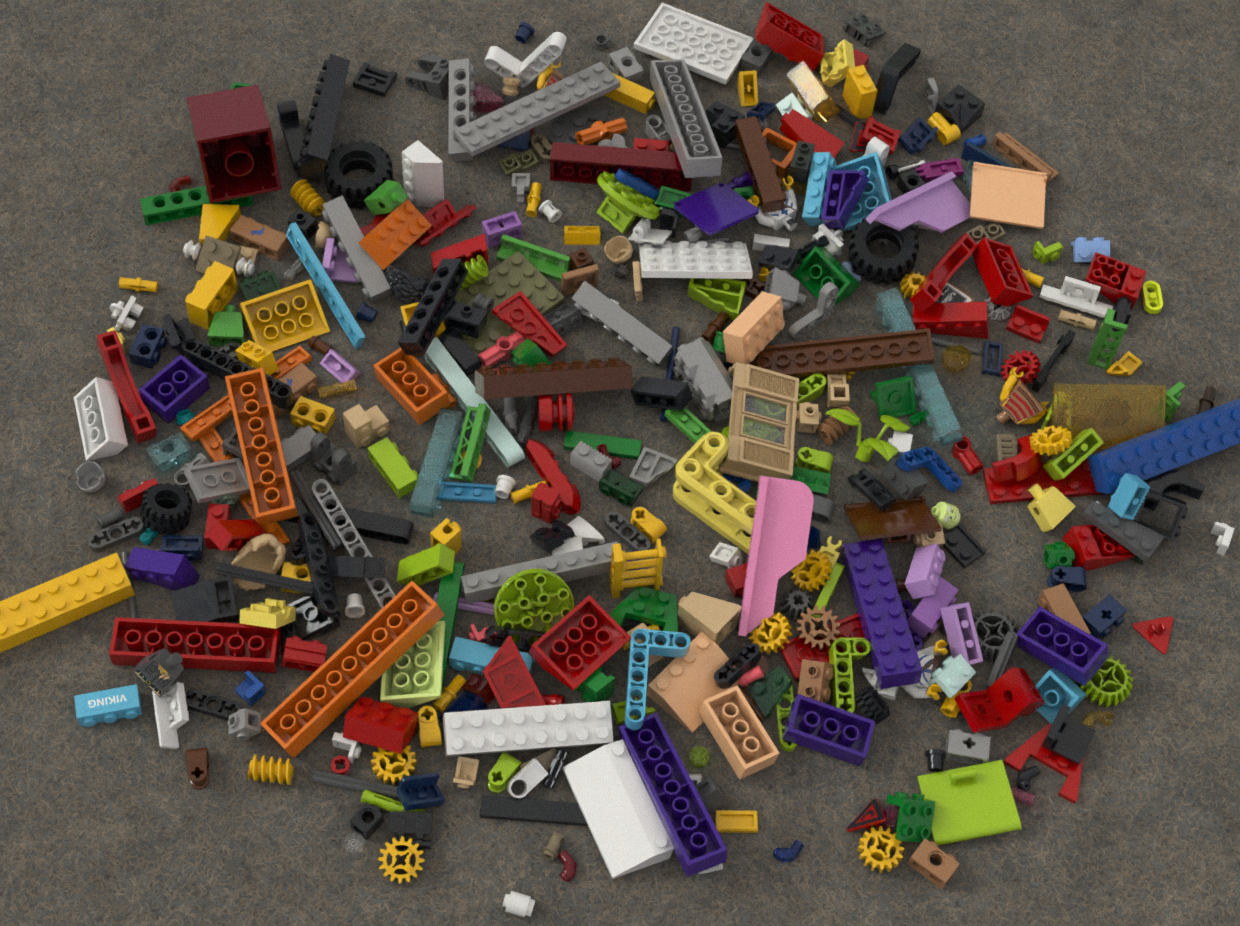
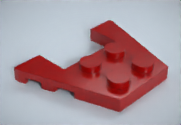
M1048 723L1006 757L1003 764L1020 772L1029 756L1067 777L1058 795L1075 804L1078 799L1083 759L1078 765L1042 747L1052 724Z

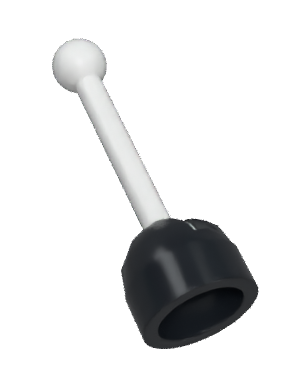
M921 160L919 163L902 168L897 165H889L886 167V174L890 180L895 179L900 175L901 171L918 167L926 162Z

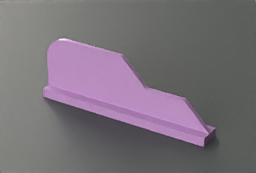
M951 171L875 208L866 220L869 224L878 221L898 231L918 222L943 233L969 219L970 202L952 181L956 175Z

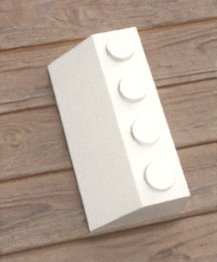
M417 140L402 151L404 191L408 195L407 199L415 206L434 207L444 200L443 161Z
M95 377L74 397L86 461L117 455L128 446L121 408L112 381Z

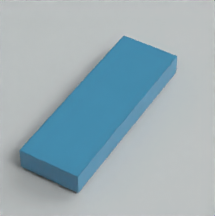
M440 481L438 500L496 504L497 496L494 492L497 485Z

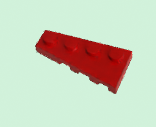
M519 291L492 309V314L523 337L538 345L550 357L553 358L567 348L566 342L522 291Z

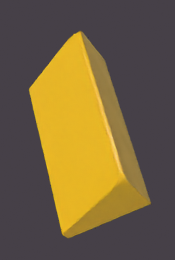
M564 226V244L600 245V227Z

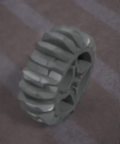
M985 609L982 614L978 612L975 617L973 616L976 633L979 631V634L983 637L982 641L977 634L983 659L986 656L989 657L990 662L993 661L994 657L997 659L1005 639L1001 629L1005 635L1008 631L1015 634L1018 632V627H1013L1014 621H1008L1009 615L1002 616V611L996 614L994 609L990 613ZM1016 641V644H1015L1014 649H1013V651H1012V654H1013L1015 648L1017 647V641Z

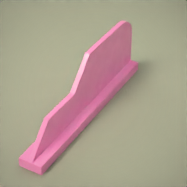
M760 475L741 604L742 609L738 626V635L746 636L762 624V619L770 618L773 615L778 579L806 559L814 498L810 488L803 482Z

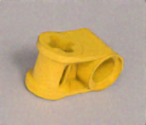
M644 507L633 509L630 523L648 537L651 544H654L656 539H659L667 531L666 525Z
M423 706L418 712L421 748L442 745L436 710L431 706ZM425 716H429L430 720H426Z

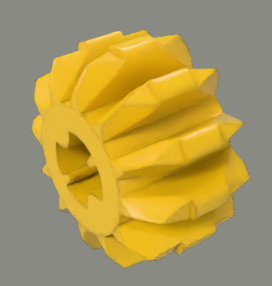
M913 271L910 275L905 274L900 282V293L904 294V299L911 298L925 280L926 275L921 276L920 271L917 274Z

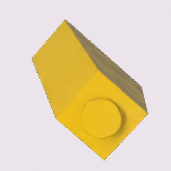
M203 204L199 233L201 246H203L205 236L226 241L230 235V229L241 216L239 205Z

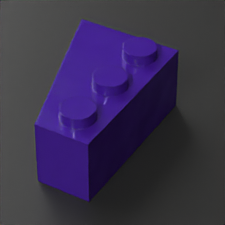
M829 170L822 213V221L827 228H845L869 182L865 171Z

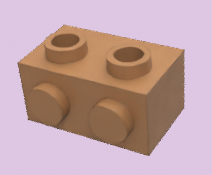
M802 659L798 694L827 704L831 695L829 687L830 680L833 678V664Z

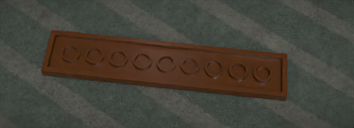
M929 328L768 345L749 364L798 378L813 374L827 375L934 363V353Z

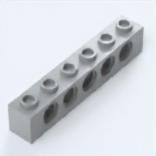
M470 59L449 61L448 154L452 162L473 160V156L469 154L453 134L454 129L476 120V115L473 111V106H476L475 96H473V91L476 90L475 81L473 80V76L476 75L475 65L471 64Z

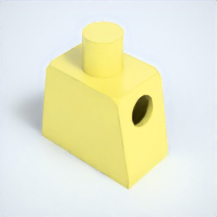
M1036 483L1028 490L1035 498L1028 504V509L1043 532L1054 529L1076 507L1053 486L1043 490Z

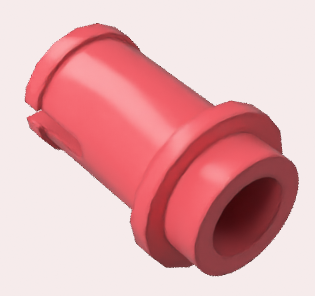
M760 665L748 670L738 681L741 686L747 687L749 683L763 678L764 673Z

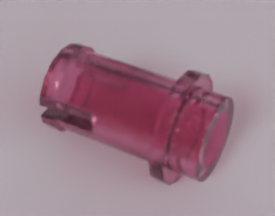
M1017 785L1010 786L1014 800L1028 806L1032 805L1035 797L1034 793L1019 789Z

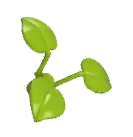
M839 408L831 409L825 414L831 415L847 425L858 427L856 446L859 448L855 457L863 462L870 461L874 449L887 461L898 453V449L887 441L879 440L887 428L891 427L899 432L910 430V426L890 415H882L880 420L885 423V426L876 439L868 438L861 442V423L857 415Z

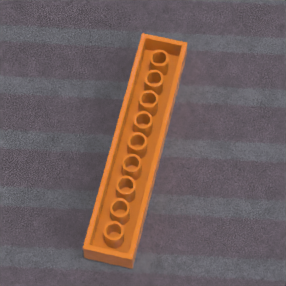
M411 581L260 724L294 759L444 616V613L433 599Z

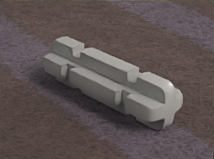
M300 258L290 267L291 269L284 273L285 278L288 281H293L296 277L295 275H298L305 268Z

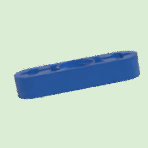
M621 168L614 175L623 184L654 200L659 195L660 190Z

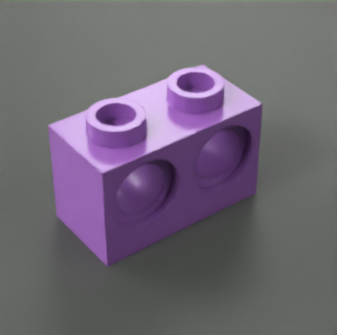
M516 211L482 221V234H485L488 248L500 245L503 234L516 239L522 238V223Z

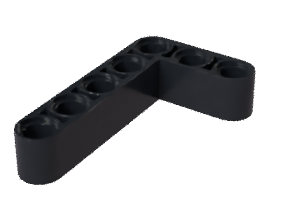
M904 43L884 64L876 85L877 95L873 110L886 114L885 111H888L898 81L916 63L915 60L918 59L921 52L920 48Z

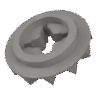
M990 297L985 299L984 302H987L990 319L1002 321L1010 316L1012 310L1010 306L1000 305V308L994 311V307L997 305L992 303Z

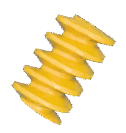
M307 180L297 181L291 188V197L295 199L305 212L310 213L314 218L321 216L323 204L326 203L324 199L320 197L319 193H316V190L312 188Z
M254 754L249 764L248 780L253 776L254 781H258L261 777L262 782H267L269 778L271 783H275L278 779L279 784H283L286 780L287 785H291L294 765H291L290 758H287L285 764H283L282 757H279L277 763H274L273 756L266 762L265 755H262L261 760L258 761L257 754Z

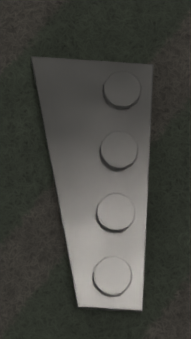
M1094 501L1090 503L1081 515L1144 562L1148 560L1165 537L1133 520L1120 517L1111 509Z

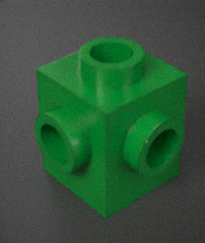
M1058 541L1054 542V544L1044 545L1043 562L1048 569H1054L1056 566L1072 567L1075 553L1068 544Z

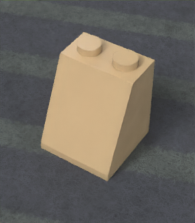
M691 592L688 596H683L678 602L677 620L678 624L694 637L703 632L719 646L738 626L742 607L735 603Z

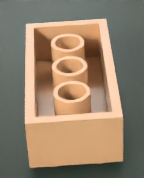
M762 291L723 331L726 362L749 364L784 328L785 321L783 318L781 296Z
M738 685L703 700L698 712L739 780L775 763L780 753Z

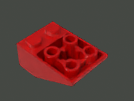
M1095 252L1085 281L1100 286V293L1114 304L1121 297L1129 298L1132 310L1138 299L1147 271Z
M1095 525L1073 526L1062 538L1063 542L1074 550L1075 560L1072 561L1073 567H1083L1086 571L1135 557V554Z

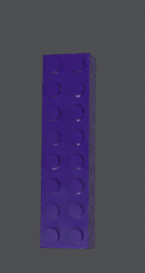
M882 539L843 544L841 559L845 566L844 569L865 639L869 641L871 646L869 653L880 689L920 683L922 675L921 663Z
M657 712L644 717L643 725L638 730H631L626 724L619 726V740L623 739L686 876L689 877L726 862L727 848Z

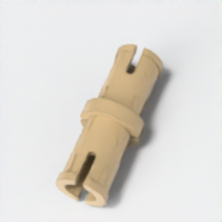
M1062 309L1058 317V321L1073 324V327L1076 328L1080 326L1090 329L1091 331L1094 330L1097 321L1096 319L1081 316V313L1074 314Z

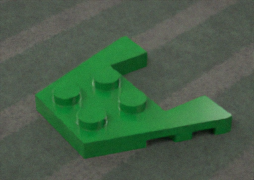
M643 586L636 587L609 614L620 627H622L625 618L664 627L663 631L678 632L675 594Z

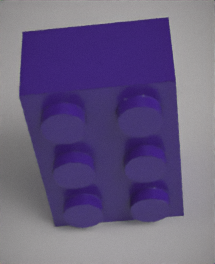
M179 355L139 389V394L143 403L169 424L176 418L178 412L185 410L210 389V385L205 373L184 356Z

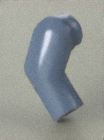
M843 262L841 265L860 283L862 276L854 273L851 262Z

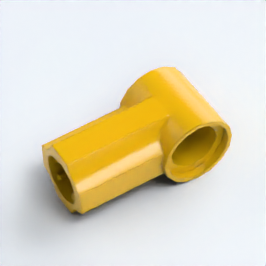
M935 112L928 119L927 123L932 128L938 127L936 133L938 134L939 141L943 142V145H947L961 137L958 126L955 124L951 125L940 113Z
M968 680L962 687L965 691L959 690L951 698L946 697L940 708V711L949 718L957 717L960 709L954 698L958 694L969 693L972 687L971 681Z

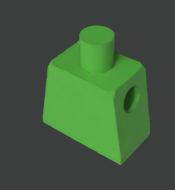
M386 180L364 202L373 215L393 212L408 198V195L399 182Z
M226 305L224 312H215L208 331L210 346H225L230 342H237L242 345L245 342L242 313L236 312L234 305Z

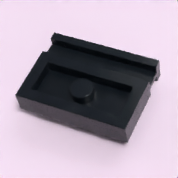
M961 524L944 534L945 544L942 546L964 569L986 552Z

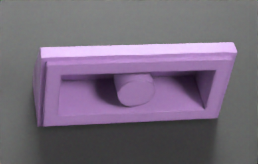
M330 349L319 363L345 386L361 374L357 368L333 349Z

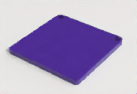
M718 183L674 203V208L708 235H713L759 214L758 208L724 183Z

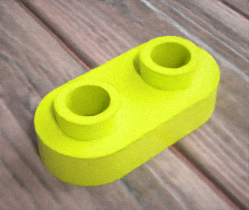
M1146 281L1141 288L1143 307L1150 314H1158L1163 307L1160 285L1155 281Z

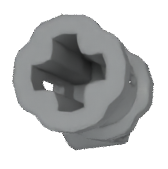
M198 453L192 462L186 463L184 467L176 472L174 475L175 484L179 488H189L188 481L186 483L178 482L180 477H186L184 474L185 468L210 463L202 453Z

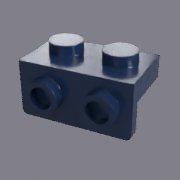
M919 117L898 138V141L911 155L916 151L920 153L926 148L925 143H929L936 137L935 133L938 127L936 126L931 129Z
M163 535L160 551L185 555L188 561L202 560L204 538L203 535Z
M438 773L406 776L401 779L396 793L406 811L443 805L445 799L437 786V781L440 777Z

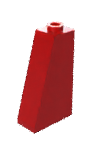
M793 108L789 114L785 113L780 120L782 125L779 130L788 139L796 143L797 141L815 144L814 152H830L835 159L845 144Z

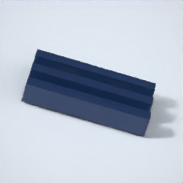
M759 102L747 112V118L756 116L757 119L760 117V120H764L775 111V104Z
M985 341L981 374L989 373L991 376L995 374L997 377H1000L1003 343ZM988 346H991L990 365L987 368ZM995 347H999L997 370L993 369Z

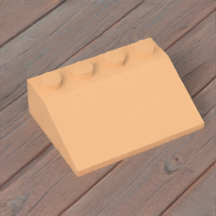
M701 632L690 643L686 656L676 657L648 685L647 696L693 733L704 722L698 712L703 700L737 685L739 686L740 683L737 680L726 689L717 687L714 674L729 658L714 641Z

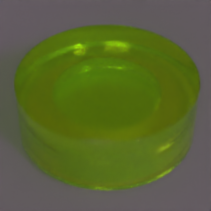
M695 746L690 750L689 762L692 766L702 768L708 764L710 754L705 747Z

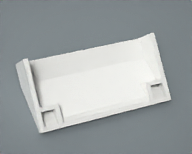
M623 739L604 745L562 768L612 879L662 862L671 857L674 850L672 842Z

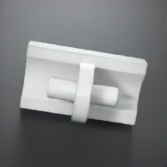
M821 224L818 232L813 235L812 241L818 240L823 235L827 236L829 245L824 248L832 256L836 254L839 257L842 255L841 250L844 247V240L842 239L844 232L840 229L837 231L829 230L824 224Z
M131 295L125 308L122 301H119L118 304L112 303L110 305L111 317L116 319L117 316H120L115 326L116 331H120L122 328L131 332L136 321L129 318L128 315L131 314L139 318L144 308L135 302L136 297Z

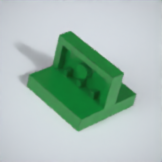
M911 376L875 383V391H870V398L877 404L879 419L882 415L899 417L916 413L913 377Z

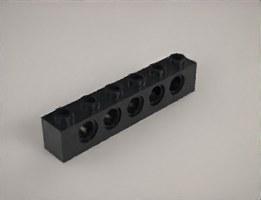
M442 259L398 340V344L406 355H425L469 272L461 259Z

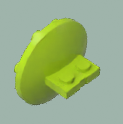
M604 171V173L598 176L597 182L607 197L597 210V213L606 221L612 223L621 233H626L636 216L645 219H657L660 209L653 204L654 199L646 195L644 196L639 191L623 184L614 177L615 173L609 174Z
M528 569L513 575L501 586L494 603V616L497 625L501 627L547 632L574 609V599L566 582L557 574L544 569ZM511 634L514 643L517 642L519 635ZM531 636L528 640V644H534L537 641L538 637Z

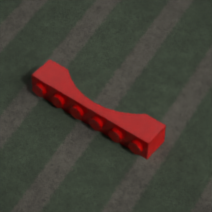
M967 233L952 243L909 299L921 312L938 300L943 293L942 290L947 281L978 247V244Z
M116 330L97 335V347L136 442L141 443L156 438V427L135 386Z

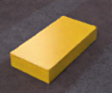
M715 810V827L720 833H758L757 811Z

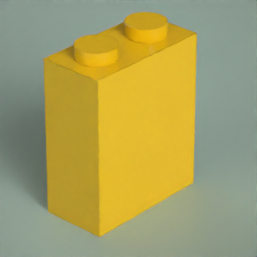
M864 65L847 70L842 96L853 115L860 120L872 116L877 88Z

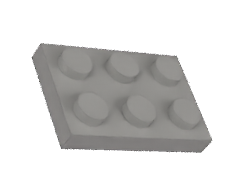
M240 458L186 467L184 470V474L198 503L218 500L224 495L251 493L246 470Z

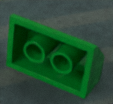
M815 246L793 272L817 299L819 298L821 288L826 283L832 282L836 285L838 293L835 305L848 298L860 285L829 251L823 247Z

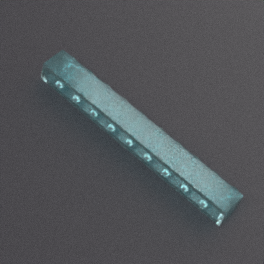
M897 287L876 294L877 302H875L877 312H881L883 315L881 320L884 327L888 326L889 330H887V333L916 330ZM933 365L903 366L902 368H906L908 371L906 376L913 377L914 395L920 398L919 406L921 411H925L927 414L925 416L926 422L929 427L932 426L933 428L932 435L935 442L939 441L942 448L963 440L962 429Z

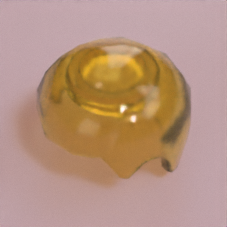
M959 344L946 348L942 353L941 361L945 369L952 373H959L969 366L972 355L966 346Z

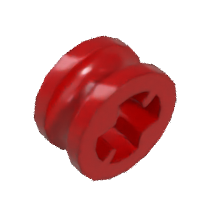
M344 756L335 757L331 762L332 772L341 775L348 774L350 771L349 760ZM341 762H343L345 768L343 770L342 768H340V770H337L336 764H341Z

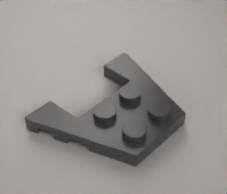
M609 109L569 111L553 118L548 142L551 145L552 142L577 144L576 132L586 129L588 122L595 123L600 120L606 123Z

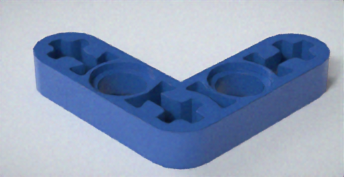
M926 446L903 452L896 460L898 467L904 471L927 467L942 485L951 492H956L962 485V480L930 447Z

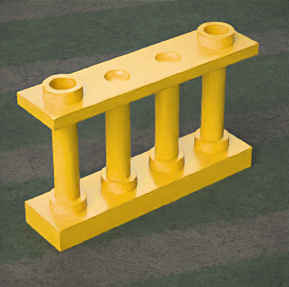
M656 539L655 549L633 552L622 551L620 543L612 544L609 577L612 599L620 598V591L624 590V588L654 585V589L659 590L660 586H663L661 573L663 558H666V548L661 545V539ZM652 557H654V559H645V560H637V561H628V562H626V560H635V559H643V558H652ZM653 567V568H648V569H639V570L625 571V570H629V569H638V568ZM639 577H648V578H640V579H631V578H639Z

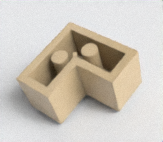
M360 404L343 413L345 433L357 449L361 446L369 445L377 437L385 436L390 430L389 420L377 405L364 411Z

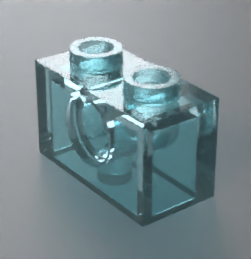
M182 432L172 434L167 439L146 448L148 458L159 475L194 458L192 448Z

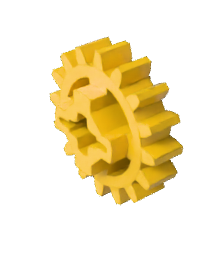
M1055 426L1044 427V430L1038 429L1037 433H1032V437H1030L1031 450H1034V453L1040 452V455L1047 453L1050 456L1058 454V451L1065 452V448H1070V444H1072L1071 431H1068V428L1062 429V426L1055 428Z
M811 550L810 554L806 552V559L795 566V569L791 570L794 574L791 579L803 591L808 590L812 592L813 588L819 590V585L825 586L826 583L824 581L826 579L830 580L828 573L833 572L830 568L833 564L829 561V557L818 550L816 553L814 550Z
M773 612L770 618L762 619V624L750 632L752 636L749 637V640L760 647L761 653L765 651L767 654H770L771 650L777 653V648L784 649V642H790L787 636H792V633L789 631L792 628L788 623L789 620L780 612L777 614Z
M410 745L401 754L379 747V753L373 752V758H375L371 760V765L374 766L372 768L373 774L377 773L378 780L384 778V784L391 781L392 785L395 786L396 781L399 780L400 782L403 777L410 776L409 773H415V767L413 766H417V760L414 759L416 755L415 752H411ZM403 754L407 757L408 762H406V759H403ZM380 763L386 766L385 771L381 768Z
M880 826L878 831H876L872 827L870 833L865 831L863 834L864 838L859 840L860 845L857 851L862 852L859 859H865L864 866L866 867L870 864L871 871L878 868L879 873H882L883 869L886 868L890 872L892 866L896 868L899 864L898 861H901L903 858L901 854L904 852V847H899L903 841L896 840V833L890 834V828L883 831L882 826ZM871 840L872 846L867 849V844ZM894 850V856L890 859V853Z
M401 836L400 841H397L396 837L392 838L393 844L386 842L387 849H380V852L384 855L378 858L379 861H383L379 869L385 868L386 872L383 876L385 877L390 874V881L398 878V882L402 883L403 878H405L407 882H410L411 875L415 878L418 876L416 870H423V867L419 864L425 862L424 858H420L424 851L417 850L420 844L416 843L413 845V838L405 841V837ZM405 845L409 848L407 850H399L395 846ZM389 853L392 856L391 865H388L387 857ZM409 853L406 856L407 858L405 859V865L401 863L394 867V865L397 863L396 861L398 860V854L400 856H403ZM413 854L416 857L415 866L411 864V855ZM396 869H404L407 873L398 874L394 871Z

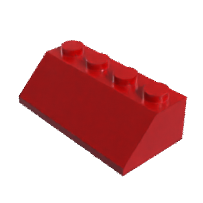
M983 237L972 255L992 303L1007 307L1031 299L1033 293L1012 246Z

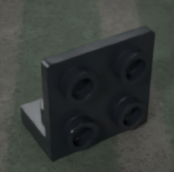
M1062 704L1042 747L1079 765L1095 734V730L1070 718V715L1067 714L1070 707Z

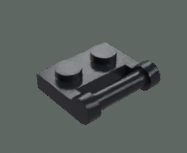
M364 62L353 81V87L385 97L392 83L395 82L397 73L378 69Z

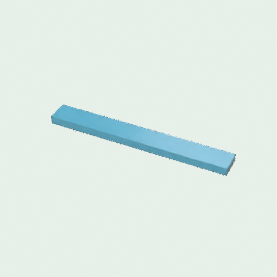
M296 222L291 223L286 234L288 240L355 349L360 348L365 339L364 333Z

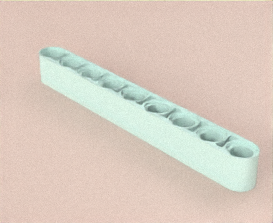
M434 337L425 355L422 356H424L431 368L434 369V372L439 375L443 383L449 386L451 394L462 409H464L465 413H467L468 406L478 407L479 403L488 406L491 414L484 438L504 465L509 468L524 460L525 455L519 444L484 398L475 393L474 385L439 339ZM472 412L471 421L473 423L476 416L475 412Z

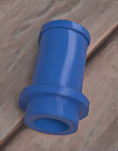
M979 134L972 139L967 138L963 145L965 147L966 143L970 142L979 147L986 144V137L983 134Z

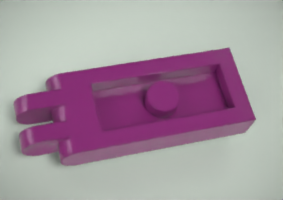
M959 158L924 163L915 169L922 180L925 179L926 182L937 179L951 171L956 177L963 176L964 173Z

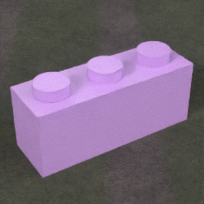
M937 543L915 549L905 586L912 599L935 595L946 559L944 551L939 548Z
M969 602L940 608L951 656L954 658L961 654L970 665L982 662L983 657Z

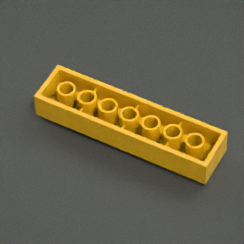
M117 552L0 601V653L128 599L131 596H135Z

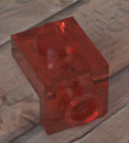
M476 673L461 687L465 693L478 698L482 706L485 707L495 698L487 679Z

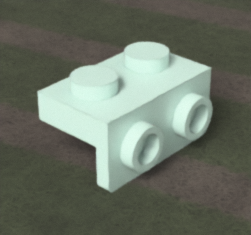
M791 93L776 104L782 115L785 113L789 114L793 108L812 121L813 115L808 108L804 109L803 105L805 103L800 96L796 97Z
M961 654L954 658L949 656L942 662L944 666L937 668L931 674L932 678L928 682L930 686L937 683L949 698L954 696L976 673Z

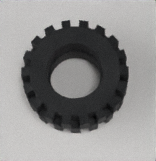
M158 483L157 486L152 485L150 489L145 491L142 497L141 521L146 528H151L150 531L152 532L156 531L158 534L166 533L167 535H171V533L177 534L179 530L183 531L189 524L192 498H190L189 492H185L183 487L179 488L176 484Z

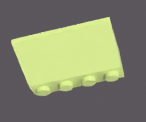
M438 621L382 674L380 695L382 703H390L400 708H411L441 698L445 621Z

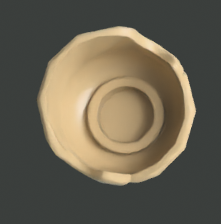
M320 221L315 237L316 246L314 248L325 250L327 238L335 237H333L329 229L331 225Z
M616 236L606 243L604 252L610 262L621 265L632 257L633 248L626 237Z

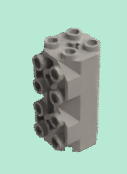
M700 337L694 342L680 345L677 349L678 353L674 357L675 367H673L675 376L679 377L682 382H688L693 394L691 402L693 406H697L699 409L700 418L703 421L706 419L712 421L714 419L715 422L729 418L733 380L709 341H705L703 337Z

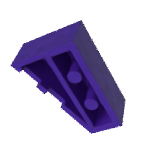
M137 547L133 548L124 566L131 578L174 591L196 584L200 577L185 555Z

